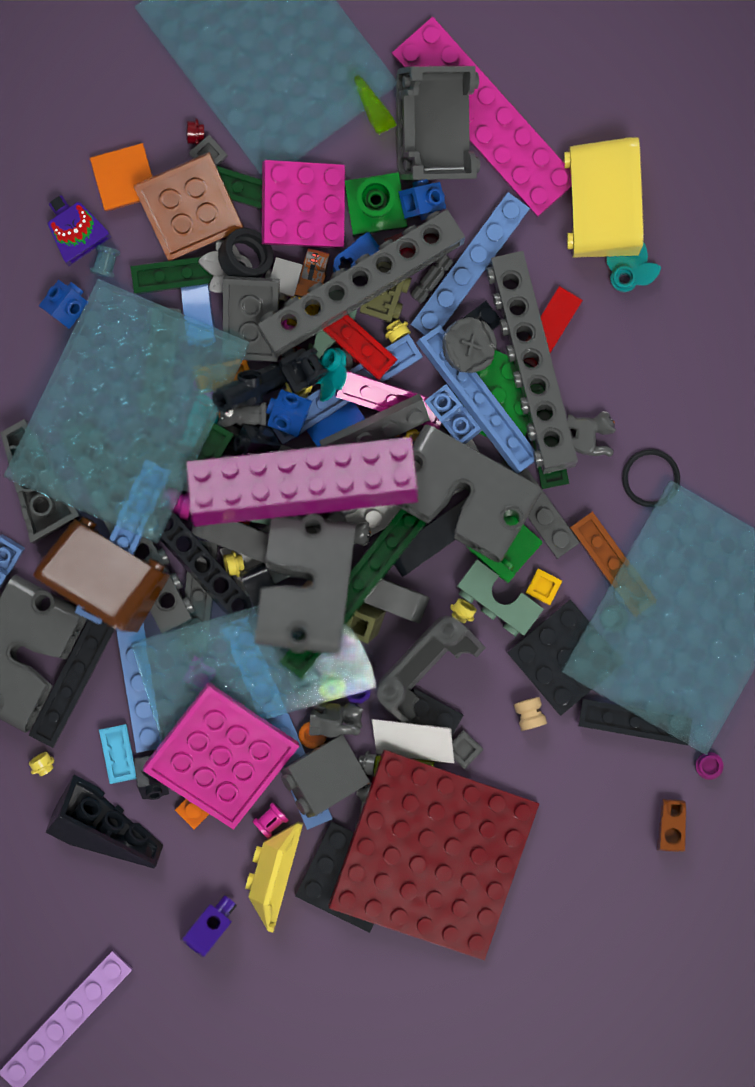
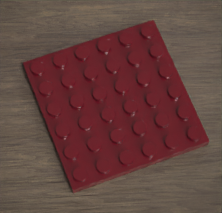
M383 749L328 907L329 909L485 961L540 803Z

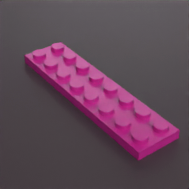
M434 17L430 18L392 52V56L403 68L416 66H476V72L479 75V87L474 90L472 95H469L470 143L537 218L572 187L570 169L564 168V162Z

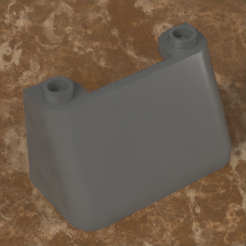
M416 66L398 69L396 75L397 171L401 180L477 179V173L480 170V159L478 156H475L473 151H470L469 95H472L474 90L479 87V75L476 72V66Z
M441 616L378 681L375 688L376 695L379 701L403 723L414 724L419 719L414 711V705L419 698L410 690L447 651H450L457 659L464 653L472 654L477 658L486 647L459 620L452 616Z

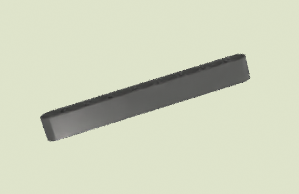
M242 522L193 526L191 531L193 535L266 563L269 533ZM383 578L366 599L365 603L420 624L430 597Z

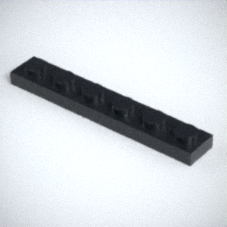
M88 619L29 733L30 737L52 748L55 747L116 628L104 621L100 625Z

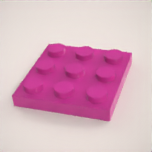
M264 160L262 162L261 244L343 248L345 165Z

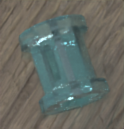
M97 245L96 250L98 253L95 265L90 269V272L114 279L113 268L116 257L120 256L121 252L110 247Z

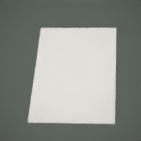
M372 719L376 754H382L383 749L408 758L454 763L451 729Z

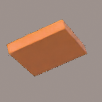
M143 143L90 158L105 212L140 202L134 185L153 177Z

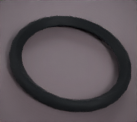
M655 449L642 450L634 454L625 464L622 474L623 487L626 494L635 503L644 507L661 506L670 501L679 488V468L672 457L665 452ZM642 456H660L671 465L674 471L673 488L661 500L653 502L644 501L635 496L629 487L628 472L630 467Z

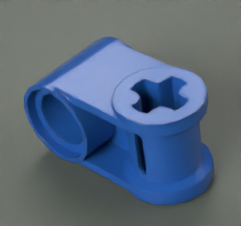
M370 232L362 235L335 257L333 273L340 270L342 261L345 264L350 262L351 268L356 265L355 261L367 253L371 256L379 251V244Z

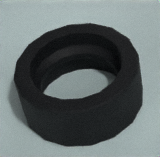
M240 228L229 234L222 242L218 250V260L221 269L227 276L262 278L273 263V249L271 245L261 244L262 234L250 228ZM241 243L252 248L259 259V266L253 269L239 263L232 251L233 245Z

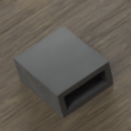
M343 735L331 738L280 770L283 774L281 778L285 787L289 791L292 790L297 799L295 803L298 810L303 815L306 814L307 818L317 816L370 783Z

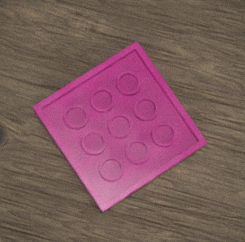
M208 682L145 763L143 771L234 830L299 748V742Z

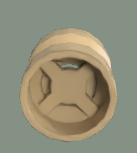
M540 697L513 704L515 712L521 714L519 722L521 731L547 724L545 715L539 711V708L542 706Z

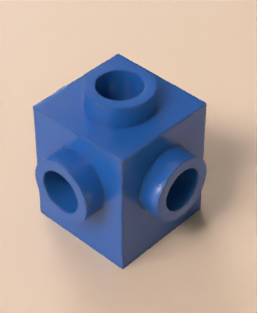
M428 179L412 183L413 188L399 191L405 219L420 216L422 221L432 213L446 209L445 195L440 182L429 184Z
M58 279L55 285L49 289L39 307L70 329L83 314L89 302L81 297L84 291L70 282L67 286Z
M281 389L277 399L271 398L266 413L270 414L267 426L299 437L312 401Z

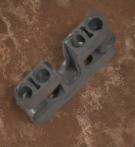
M424 425L412 445L414 461L422 466L419 470L415 471L418 502L398 504L396 506L428 524L448 504L456 490L466 489L470 496L462 508L454 539L485 557L500 563L515 537L521 531L524 522L542 494V490L529 480L437 428ZM513 516L517 519L518 523L514 526L507 525L504 522V518Z
M309 514L305 517L287 516L271 518L266 568L290 577L309 579L313 584L308 588L283 586L261 589L255 644L285 647L295 653L309 650L339 655L356 523L327 520L316 514ZM314 526L317 527L320 530V532L311 535L306 532V529L308 527ZM296 632H301L306 638L303 641L297 642L291 636Z
M14 575L9 580L0 597V720L27 733L34 725L53 686L36 670L20 662L16 656L17 650L24 646L36 653L67 660L87 618L74 613L77 608L76 605L18 575ZM49 597L51 605L48 610L43 611L41 607L42 601Z

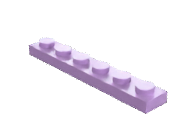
M112 950L0 1070V1075L12 1087H23L133 968Z

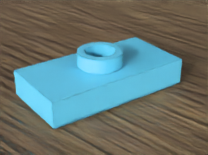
M127 724L100 729L99 733L109 783L113 784L136 779L134 757Z

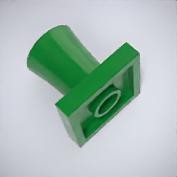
M399 172L345 180L353 236L364 235L368 232L371 234L407 228L399 197V191H402ZM373 197L381 198V202L378 205L372 204L370 200Z

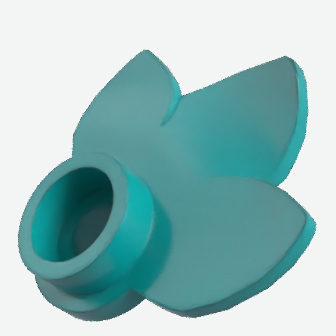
M644 242L639 256H607V265L612 271L611 284L617 291L629 292L636 285H649L658 277L661 266L655 263H647L648 252ZM627 275L630 280L628 283H621L619 277Z
M339 348L328 349L320 360L323 367L329 370V373L316 383L321 384V402L332 398L336 389L342 390L346 382V354Z

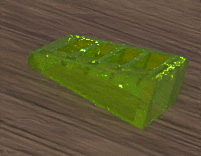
M360 75L355 76L353 80L369 122L376 133L380 134L397 125L395 119Z

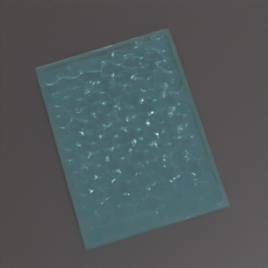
M143 0L135 6L136 11L261 176L262 162L264 160L297 161L396 86L394 76L336 0Z
M98 279L4 477L158 543L188 479L187 462L197 460L218 415L217 406L212 401V393L216 392L217 388L233 382L250 346L249 342Z
M670 480L561 672L702 754L707 755L755 669V529Z

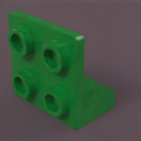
M513 516L504 518V522L507 525L514 526L518 523L517 519ZM523 525L500 563L485 557L468 546L466 548L499 575L504 582L509 583L518 570L542 545V540Z

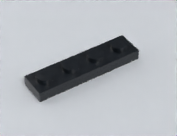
M582 699L578 726L688 745L692 718Z

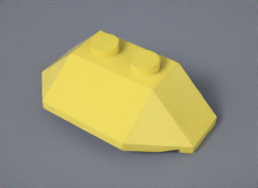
M296 822L265 840L262 847H256L253 862L258 864L255 874L249 873L245 889L250 890V901L267 931L272 933L275 929L301 834L302 822Z

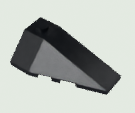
M73 775L52 813L45 833L75 847L154 869L157 866L163 844L142 825L129 820L123 814L125 810L119 805L115 807L104 797L105 793L99 787Z

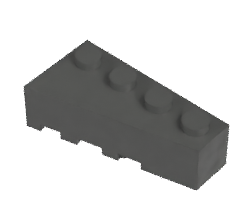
M23 419L0 432L22 508L23 518L27 526L30 543L35 544L71 524L75 518L80 519L82 517L29 421Z

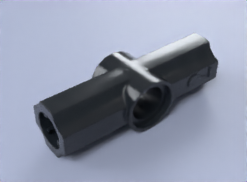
M277 363L258 371H241L237 375V380L217 388L216 392L212 393V401L217 406L218 411L226 413L241 405L260 404L263 402V395L283 387L284 383L287 382Z

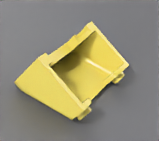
M639 137L570 146L569 152H564V168H569L571 174L573 228L572 233H567V249H572L573 257L639 256L643 246Z

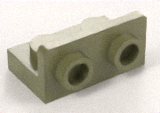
M380 262L376 266L380 272H388L392 268L387 262ZM407 278L364 304L359 312L386 321L388 324H391L393 319L398 320L403 307L399 300L402 292L407 294L412 278Z

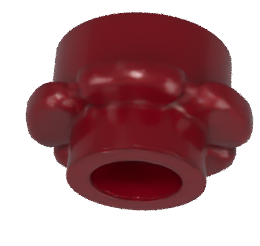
M195 119V121H187V144H195L197 146L199 141L204 140V124H199L198 119Z

